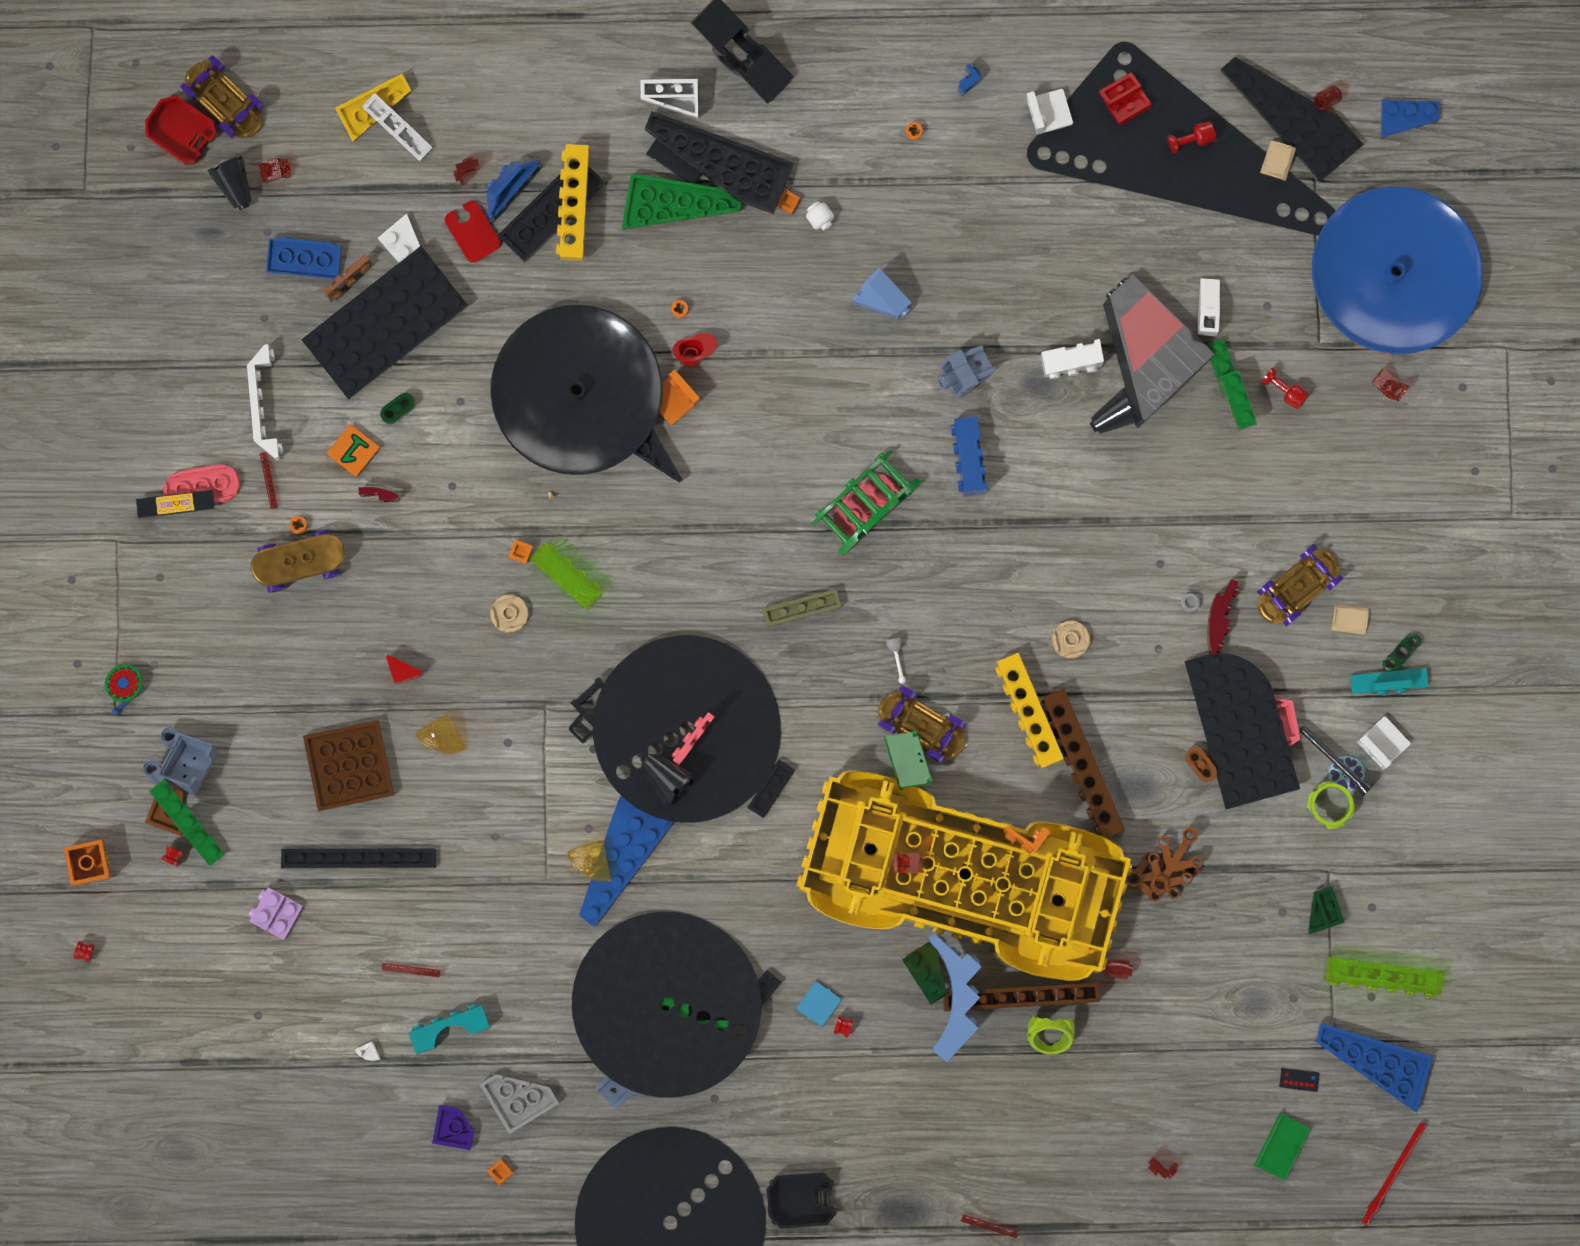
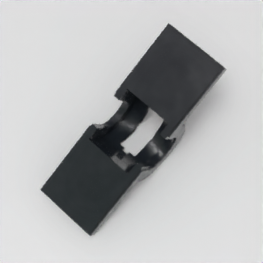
M711 0L691 21L693 27L713 47L712 52L717 59L732 73L742 77L765 103L768 104L794 77L764 44L755 42L747 34L749 32L748 27L722 0ZM733 39L748 54L746 56L747 59L740 62L728 51L725 45Z

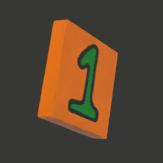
M349 424L326 454L357 478L380 447Z

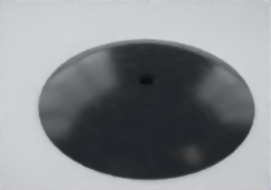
M588 305L555 307L528 319L504 343L494 364L491 377L492 408L498 426L507 441L528 461L546 470L561 474L585 475L597 473L626 460L639 449L650 435L659 416L662 403L661 371L654 351L648 341L624 318L608 310ZM580 387L582 393L580 395H573L572 389Z

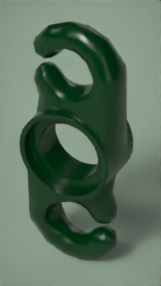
M1408 634L1393 649V652L1387 656L1388 660L1395 662L1394 667H1389L1387 660H1383L1382 665L1386 671H1397L1410 658L1412 652L1417 650L1416 646L1409 644V640L1414 638L1417 641V646L1421 645V638L1417 634ZM1402 647L1407 650L1405 658L1398 657V648Z

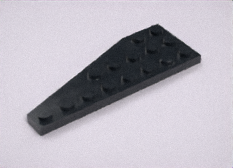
M1234 57L1221 68L1220 71L1286 145L1296 148L1295 155L1319 182H1322L1364 145L1339 116L1239 58Z
M651 111L645 126L646 132L738 202L771 214L775 213L792 170L793 162Z

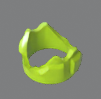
M1332 781L1322 782L1317 785V789L1314 792H1310L1307 797V808L1311 811L1314 818L1328 829H1337L1344 826V822L1351 819L1354 815L1355 804L1350 792L1345 787ZM1329 788L1338 789L1345 794L1347 808L1340 820L1329 822L1318 815L1315 808V800L1322 790Z
M1033 1014L1028 1022L1027 1038L1031 1046L1038 1052L1059 1054L1069 1049L1074 1042L1075 1023L1071 1017L1065 1020L1051 1021L1048 1018L1043 1019ZM1046 1029H1056L1064 1032L1061 1039L1052 1046H1048L1037 1034Z

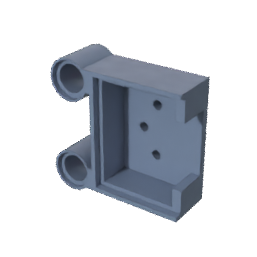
M171 727L165 728L161 732L160 738L170 752L162 766L155 760H149L143 765V772L152 784H158L164 779L170 787L196 795L218 752L211 743L178 733Z

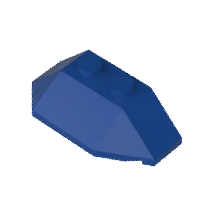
M540 161L511 162L509 166L505 165L500 170V176L496 180L493 179L488 184L487 204L491 223L495 222L542 167Z

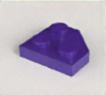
M439 1105L432 1144L471 1150L474 1130L459 1108Z

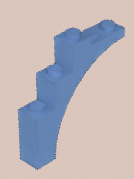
M933 933L928 940L937 949L948 970L952 988V1007L948 1024L932 1050L947 1063L978 1029L976 1026L978 1022L971 1015L966 1017L964 1014L980 998L977 995L979 991L973 985L967 986L966 983L981 968L979 965L981 961L974 954L971 956L966 954L961 959L959 957L961 953L954 946L952 948L948 947L945 944L947 940L940 933L937 935Z

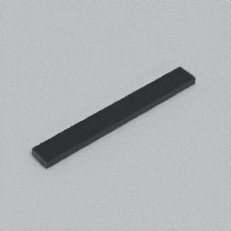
M436 848L281 849V868H436Z

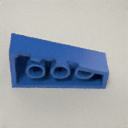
M977 416L954 419V424L951 425V435L955 436L956 443H953L954 455H958V462H955L956 473H960L961 481H958V490L962 492L963 497L984 495L988 488L987 482L984 483L985 467L982 465L983 453L979 444L981 441Z

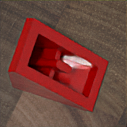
M387 655L386 659L395 685L422 677V671Z

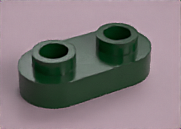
M409 393L398 395L381 409V419L387 424H394L414 409L415 400L413 396ZM405 400L409 401V405L407 407H404L402 405L403 401ZM393 412L394 416L392 418H388L387 413Z

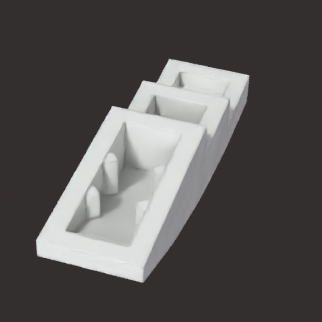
M375 93L361 106L419 161L432 149L429 143Z

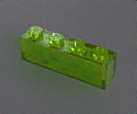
M544 542L531 556L530 561L588 612L603 595L600 591L602 588L595 581L592 583L586 579L588 575L580 568L576 570L572 566L573 562L566 555L564 557L560 556L557 553L559 549L552 543L548 545Z

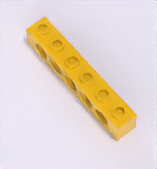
M566 144V148L562 150L561 161H565V167L561 168L560 180H564V185L560 187L559 198L563 199L562 206H559L558 217H562L561 225L558 224L557 236H561L560 243H557L556 255H560V260L583 261L589 145ZM574 161L580 164L577 169H571L569 165ZM576 180L579 182V185L576 188H571L568 186L569 182ZM570 199L578 201L574 207H570L567 202ZM571 217L577 220L576 224L572 226L566 223L567 219ZM573 236L576 238V241L573 244H567L565 242L566 238Z
M1019 653L997 661L995 671L999 678L1002 677L1005 683L1002 685L1006 696L1010 695L1012 702H1010L1013 713L1017 712L1020 718L1017 722L1021 731L1025 730L1027 737L1025 741L1028 748H1032L1035 753L1032 757L1036 766L1040 765L1041 769L1062 761L1064 758ZM1012 671L1016 672L1018 674V680L1010 681L1008 679V673ZM1016 690H1024L1026 697L1018 699L1015 695ZM1023 708H1032L1033 715L1031 717L1025 716ZM1034 724L1039 725L1041 728L1040 734H1033L1030 730L1031 726ZM1040 742L1047 743V752H1041L1038 749Z

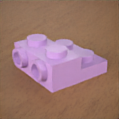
M268 887L267 890L263 889L258 897V900H260L257 907L253 906L248 915L251 918L249 922L285 941L303 906Z

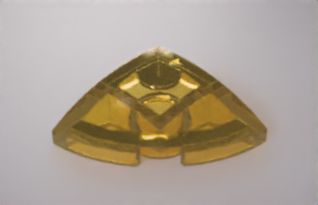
M448 714L415 732L420 742L431 750L435 749L445 754L466 750Z
M603 840L589 843L567 852L571 864L578 873L581 871L587 875L588 879L593 881H611Z

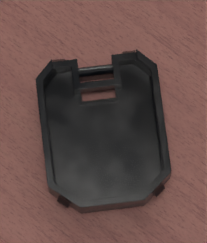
M824 1172L776 1175L773 1180H770V1185L767 1188L768 1217L772 1220L771 1222L774 1226L777 1225L780 1229L826 1226L836 1216L834 1206H830L829 1191H833L832 1185H834V1180L830 1179ZM819 1191L820 1206L816 1207L815 1192ZM822 1191H825L826 1206H823Z

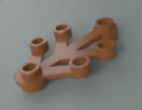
M1188 827L1183 831V841L1173 857H1171L1169 849V839L1166 836L1158 839V845L1162 849L1166 869L1161 874L1158 864L1160 860L1157 853L1149 854L1148 861L1152 866L1154 878L1151 881V889L1154 893L1162 895L1168 892L1171 886L1179 884L1189 885L1192 883L1193 877L1190 873H1184L1181 877L1170 879L1169 877L1175 871L1191 867L1200 868L1203 865V860L1199 856H1195L1191 860L1179 862L1190 843H1194L1198 839V832L1195 828ZM1193 833L1194 838L1188 839L1187 834ZM1166 839L1168 843L1162 846L1160 841ZM1152 855L1157 856L1156 862L1150 860ZM1199 859L1201 863L1196 866L1193 864V861ZM1188 875L1190 876L1191 880L1189 882H1185L1183 880V877ZM1158 882L1164 883V887L1161 889L1156 885Z
M1170 849L1171 857H1173L1174 853ZM1146 852L1135 870H1131L1128 877L1126 876L1125 883H1127V888H1138L1147 894L1151 901L1156 902L1160 900L1161 895L1158 894V898L1156 900L1151 897L1152 889L1143 883L1152 881L1154 878L1153 870L1150 873L1142 874L1147 865L1150 864L1145 859V856L1152 853ZM1163 853L1158 862L1160 871L1165 866ZM1152 855V860H1151V861L1153 862L1154 859H1155V856H1154V855ZM1191 867L1193 869L1191 875L1194 878L1198 874V868ZM1186 869L1173 872L1169 878L1182 876L1184 873H1187ZM1131 876H1134L1136 878L1135 883H1131L1129 881V878ZM1158 882L1157 886L1163 888L1164 883ZM1172 886L1167 892L1171 899H1176L1180 895L1179 889ZM1172 889L1177 891V896L1173 897L1170 894Z

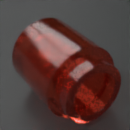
M1331 85L1316 94L1314 103L1318 109L1326 110L1341 102L1342 93L1338 87Z
M1111 958V960H1107L1104 975L1109 976V978L1127 980L1128 976L1132 977L1133 965H1129L1128 960Z

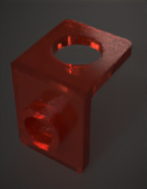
M1384 368L1381 369L1372 381V384L1387 398L1395 401H1400L1410 388L1407 384L1398 382ZM1400 388H1402V391L1398 395H1395V393Z

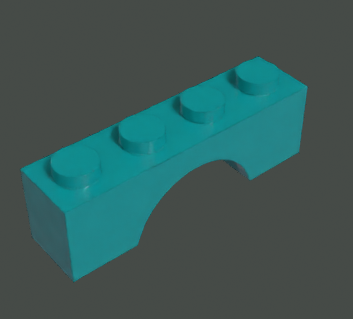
M474 1004L466 1007L468 1010L466 1012L460 1013L458 1010L449 1013V1018L444 1020L438 1017L430 1020L431 1024L425 1027L423 1023L412 1027L413 1031L408 1033L416 1054L418 1055L436 1048L439 1034L449 1026L457 1025L464 1027L472 1035L491 1028L484 1007Z

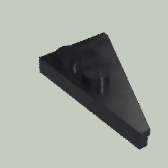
M652 429L645 442L633 454L677 482L684 481L655 431Z

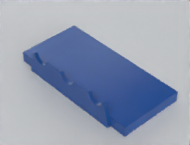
M278 237V239L269 238L266 272L335 279L339 276L342 245H332V242Z

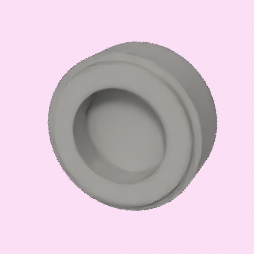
M1188 593L1182 597L1180 605L1185 612L1192 613L1199 608L1200 600L1197 595Z

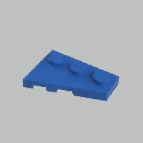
M1381 101V138L1439 121V102Z

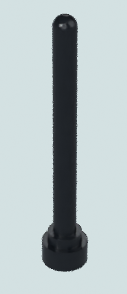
M1305 726L1300 728V732L1357 785L1356 788L1362 796L1374 786L1369 781L1358 777Z

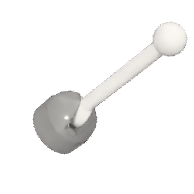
M901 637L886 640L888 649L895 654L899 672L898 681L900 684H904L906 678L903 676L898 651L902 647Z

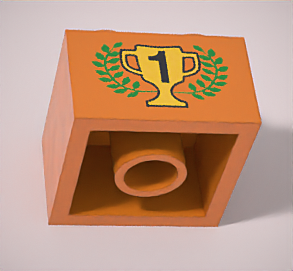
M104 840L64 847L71 886L76 887L113 879Z

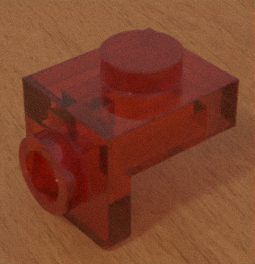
M470 157L462 160V163L455 164L457 170L453 172L456 182L460 181L461 186L465 185L462 174L480 170L478 159Z
M894 853L892 858L894 872L923 873V853Z
M1154 1157L1147 1161L1150 1165L1148 1169L1155 1176L1159 1174L1163 1179L1167 1177L1170 1179L1178 1171L1176 1169L1178 1166L1176 1162H1173L1168 1169H1165Z

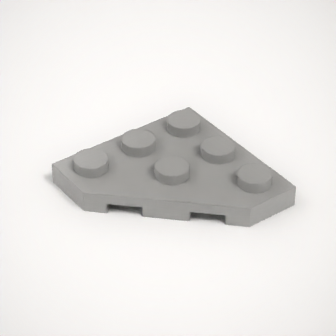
M495 1074L479 1084L509 1134L560 1104L550 1087Z

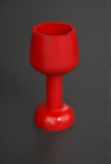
M1205 122L1196 124L1193 128V134L1178 139L1173 135H1169L1167 140L1172 154L1178 152L1179 146L1196 141L1200 146H1205L1216 140V134L1212 123Z
M1272 367L1261 383L1265 385L1274 384L1286 393L1284 395V402L1298 410L1309 394L1299 384H1293L1291 387L1286 385L1276 377V369Z

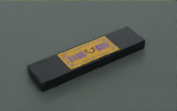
M213 490L136 499L138 519L215 510Z

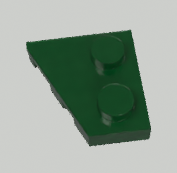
M1332 886L1313 892L1308 927L1309 935L1345 923Z

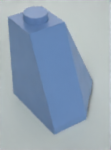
M880 268L865 281L860 289L861 292H857L852 298V303L856 306L895 319H899L901 316L904 318L911 311L909 308L911 301Z

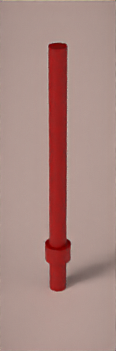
M1419 1123L1375 1199L1369 1203L1368 1210L1361 1221L1364 1225L1368 1226L1374 1214H1377L1380 1210L1381 1202L1427 1127L1425 1124Z

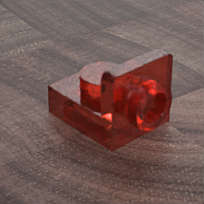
M276 158L259 164L263 183H269L281 178H291V166L287 159Z

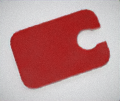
M468 201L462 205L464 210L470 214L467 222H459L454 210L445 216L444 221L466 259L471 263H476L497 251L501 243L479 205L475 201Z

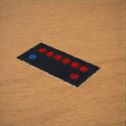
M1281 1068L1279 1087L1318 1092L1320 1073Z

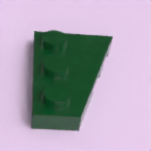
M931 943L902 959L930 1005L947 996L940 957L937 949Z

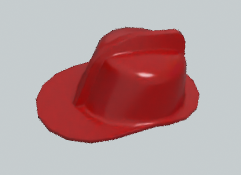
M700 333L679 340L672 348L673 355L680 361V364L685 366L699 365L703 358L711 355L716 350L717 339L709 333Z

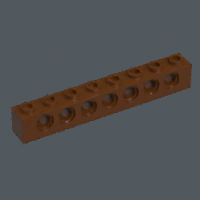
M1063 688L1042 698L1043 702L1040 703L1044 713H1048L1050 717L1048 723L1051 730L1056 731L1058 737L1055 739L1059 749L1063 748L1065 752L1063 758L1067 767L1071 766L1072 780L1074 784L1078 783L1081 789L1078 793L1082 802L1086 801L1088 809H1086L1089 819H1093L1096 824L1094 827L1095 833L1104 838H1109L1125 831L1065 689ZM1061 707L1064 715L1062 717L1055 716L1054 708ZM1062 725H1069L1071 727L1069 735L1062 733ZM1071 742L1078 744V752H1071L1069 750ZM1078 760L1086 762L1087 767L1085 770L1077 768L1076 763ZM1089 777L1094 780L1092 788L1084 785L1085 778ZM1094 795L1101 797V805L1096 806L1092 803ZM1101 813L1109 815L1108 823L1100 821L1099 816Z
M1099 982L978 990L979 993L977 995L980 998L969 1010L1100 1002ZM947 992V996L943 997L944 1012L951 1011L952 992Z

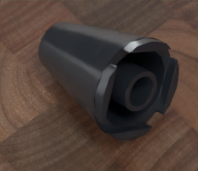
M242 155L207 170L210 177L234 209L239 208L240 211L250 206L249 202L252 199Z
M1125 387L1091 417L1092 422H1090V425L1094 432L1098 431L1102 434L1135 423Z
M657 753L649 754L643 761L645 763L644 769L670 805L679 802L688 793L686 790L689 785L693 787L697 780L693 773Z

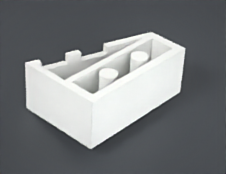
M698 79L640 80L642 101L698 118Z
M1100 339L1094 340L1093 344L1083 345V343H1080L1075 347H1062L1041 353L1044 377H1049L1050 379L1060 378L1062 374L1075 376L1079 375L1080 371L1086 370L1087 373L1097 372L1104 362Z

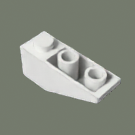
M1201 278L1197 335L1217 336L1219 333L1220 280Z

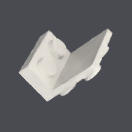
M1063 89L1035 96L1034 92L1027 93L1026 100L1037 135L1073 125Z
M1385 716L1357 741L1382 770L1386 769L1410 745V742Z

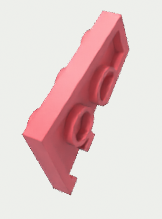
M708 712L704 718L699 717L694 724L696 727L693 733L688 732L683 739V742H685L684 746L681 749L677 747L671 757L674 758L673 763L679 766L713 720V715Z

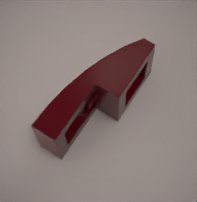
M358 487L360 497L379 496L380 503L400 501L399 496L394 492L375 487Z

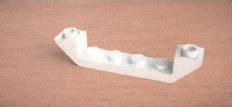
M266 344L247 365L253 439L258 446L274 459L280 460V455H283L282 443H279L277 438L263 440L266 437V428L262 426L261 419H264L265 415L264 408L260 407L263 393L262 388L258 387V381H261V372L257 368L271 367L272 361H275L274 350H270V346Z

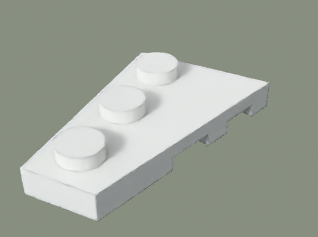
M407 214L378 237V240L398 263L420 247Z

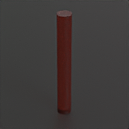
M267 452L260 453L270 509L273 510L277 509L278 505Z
M388 963L382 964V971L440 978L441 970Z
M964 1214L961 1218L963 1223L1016 1239L1018 1237L1019 1231Z

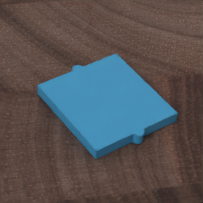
M815 981L796 1009L807 1016L808 1020L811 1019L823 1027L842 999L830 992V988L826 989Z

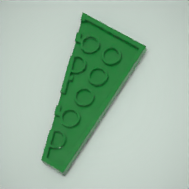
M631 173L622 230L736 213L741 211L742 203L738 202L721 188Z

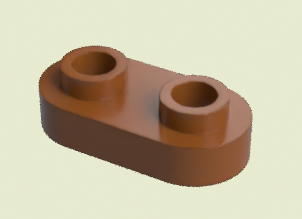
M1198 747L1189 749L1186 752L1185 760L1196 776L1202 782L1214 780L1217 775L1216 767L1204 751ZM1192 754H1196L1198 756L1197 761L1192 760ZM1205 769L1209 770V776H1204L1203 771Z

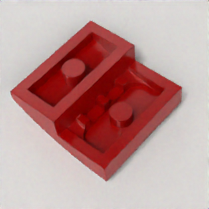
M1132 72L1099 91L1119 126L1152 107L1151 102L1142 91L1141 85Z

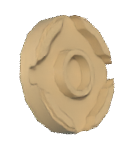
M515 595L501 596L494 602L490 611L494 626L505 633H515L521 630L529 617L525 602Z
M1065 621L1059 624L1052 635V646L1055 652L1067 659H1075L1082 656L1090 644V635L1087 628L1077 621Z

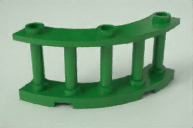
M891 450L886 454L880 453L874 459V464L856 480L854 478L850 479L845 484L847 488L826 508L822 507L815 514L817 518L812 522L813 525L823 520L842 540L843 546L838 550L842 556L852 550L875 524L877 525L889 514L892 508L898 506L922 483L918 478H915L912 482L906 481L888 462L887 459L893 453ZM882 465L901 485L900 488L902 490L899 493L893 492L874 470ZM867 476L888 497V502L882 508L877 506L858 486ZM851 491L872 511L871 514L873 516L866 523L861 521L842 501ZM835 506L856 526L857 532L852 537L850 535L847 536L828 516V513Z

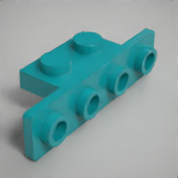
M1426 668L1350 676L1353 695L1376 692L1377 695H1387L1389 691L1407 693L1408 689L1427 688L1429 686Z

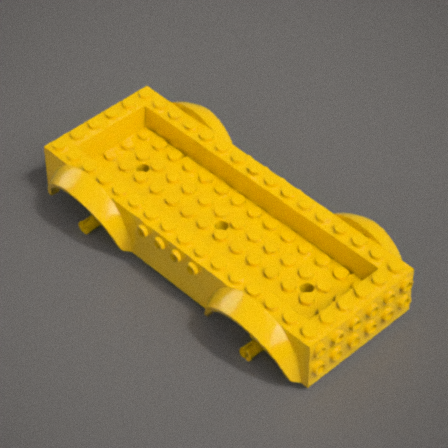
M850 770L842 772L838 778L830 776L829 781L825 780L822 789L825 797L824 800H819L817 812H820L819 819L815 818L812 830L815 831L814 837H809L806 848L810 852L808 856L804 855L801 866L805 868L804 874H799L796 885L800 887V892L807 893L808 902L817 911L842 923L863 928L891 929L899 926L905 920L913 922L914 927L925 929L926 926L933 928L932 932L944 935V931L952 933L951 937L962 940L963 936L971 938L970 942L981 945L982 942L995 945L997 955L1005 963L1023 972L1047 979L1075 981L1087 978L1092 972L1099 973L1103 969L1105 970L1108 959L1105 958L1107 951H1110L1112 945L1111 933L1115 932L1117 926L1116 914L1120 913L1122 907L1121 895L1125 894L1127 883H1125L1126 876L1130 875L1132 869L1131 859L1124 857L1123 850L1119 845L1095 833L1068 825L1038 821L1030 823L1024 830L1013 827V825L1008 823L995 822L990 818L977 817L972 813H962L950 807H940L936 805L934 796L918 786L903 788L901 791L899 790L896 778L882 774ZM1008 826L1031 843H1033L1031 838L1038 829L1042 831L1043 828H1046L1050 833L1036 854L1033 852L1028 854L1021 849L1022 845L1017 841L1012 843L1006 839V834L1003 831ZM867 844L876 846V852L873 855H868L865 852ZM963 869L968 870L970 873V877L967 880L962 879L959 875ZM1055 895L1063 897L1064 902L1061 906L1053 904L1052 899Z

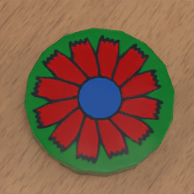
M127 664L112 668L105 679V690L108 696L120 703L133 701L136 696L140 695L143 688L142 675L135 667Z

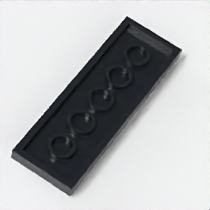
M576 161L569 165L571 169H577L580 166ZM589 166L586 202L605 185V181ZM560 174L498 234V237L524 263L557 232L558 224L561 225L562 217H558L559 206H562L563 199L559 198L560 187L564 185V180H560ZM572 180L569 182L568 186L571 188H576L579 185V182L576 180ZM570 199L567 202L570 207H574L578 203L576 199Z

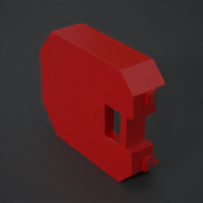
M177 95L160 99L145 120V133L148 140L185 166L197 164L202 157L201 151L208 142L212 143L218 136L214 121ZM201 137H202V138H203V141L200 143V145L198 146V148L195 149V148H194L195 145L198 143V141H199V140L201 139Z

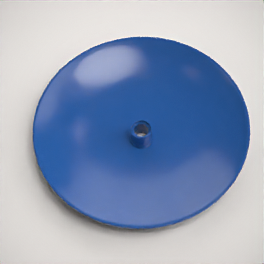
M1384 187L1364 192L1348 200L1327 220L1318 236L1313 251L1312 279L1321 308L1342 334L1357 344L1374 351L1389 354H1410L1439 345L1454 335L1464 325L1479 298L1482 285V260L1478 244L1469 226L1444 201L1413 188ZM1391 269L1399 270L1400 275H1393Z

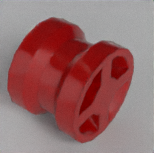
M166 846V853L162 856L161 860L179 867V860L185 853Z
M78 941L74 952V959H83L85 962L90 963L95 945H87L83 941Z
M839 1015L833 1034H843L844 1037L848 1038L853 1019L846 1020L843 1016Z

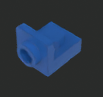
M967 64L965 68L970 77L965 76L959 82L958 91L962 96L980 83V71L970 64Z

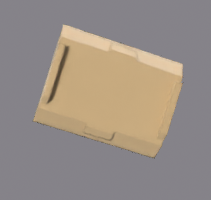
M1270 141L1260 173L1286 181L1296 148L1280 142Z
M1334 604L1331 630L1365 635L1369 608Z

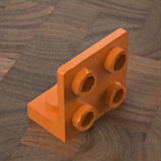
M673 370L669 374V378L662 383L663 394L659 413L672 426L700 402V398L676 370Z
M1008 826L1003 831L1006 834V839L1012 843H1015V841L1022 845L1021 849L1028 854L1032 852L1036 854L1050 833L1046 828H1043L1042 831L1038 829L1031 838L1033 842L1031 843Z

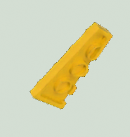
M403 74L335 108L352 142L376 122L361 107L373 93L378 95L392 108L411 91Z

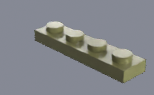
M837 589L762 608L768 628L839 609L841 604Z

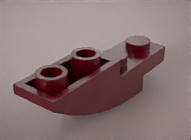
M1231 579L1223 596L1216 593L1212 601L1207 623L1209 654L1215 655L1221 652L1224 645L1221 642L1224 635L1227 636L1231 629V625H1228L1230 619L1225 618L1224 615L1228 616L1232 607L1229 604L1232 597L1235 598L1239 591L1237 587L1238 581Z

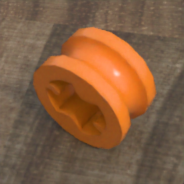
M917 122L908 124L905 130L906 136L911 140L919 139L923 133L922 126ZM913 126L917 127V131H919V134L916 133L915 136H912V132L909 131V128L912 129Z
M682 300L675 301L671 306V311L676 318H684L688 314V305ZM679 304H681V307L685 306L682 314H679L678 311L677 313L675 312Z
M301 516L293 517L290 521L291 531L295 534H303L307 529L306 520ZM298 520L302 521L301 524H304L303 528L300 527L296 530L293 524L297 523Z

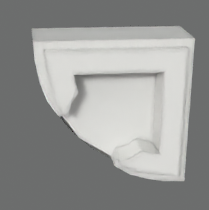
M373 1041L355 1049L356 1053L363 1059L370 1061L381 1059Z

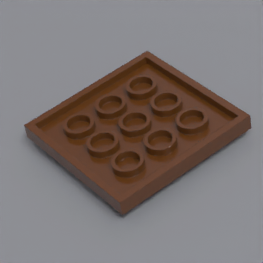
M379 720L303 736L318 812L394 796Z

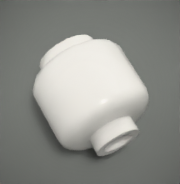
M818 201L807 209L806 218L815 230L822 228L824 231L832 226L831 221L834 219V214L826 203Z

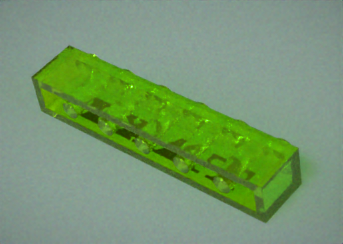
M1326 957L1323 980L1328 981V985L1339 986L1340 983H1347V987L1359 988V985L1367 986L1366 990L1378 991L1379 987L1386 988L1385 992L1397 993V990L1405 991V995L1416 996L1417 993H1424V997L1436 998V995H1441L1444 972Z

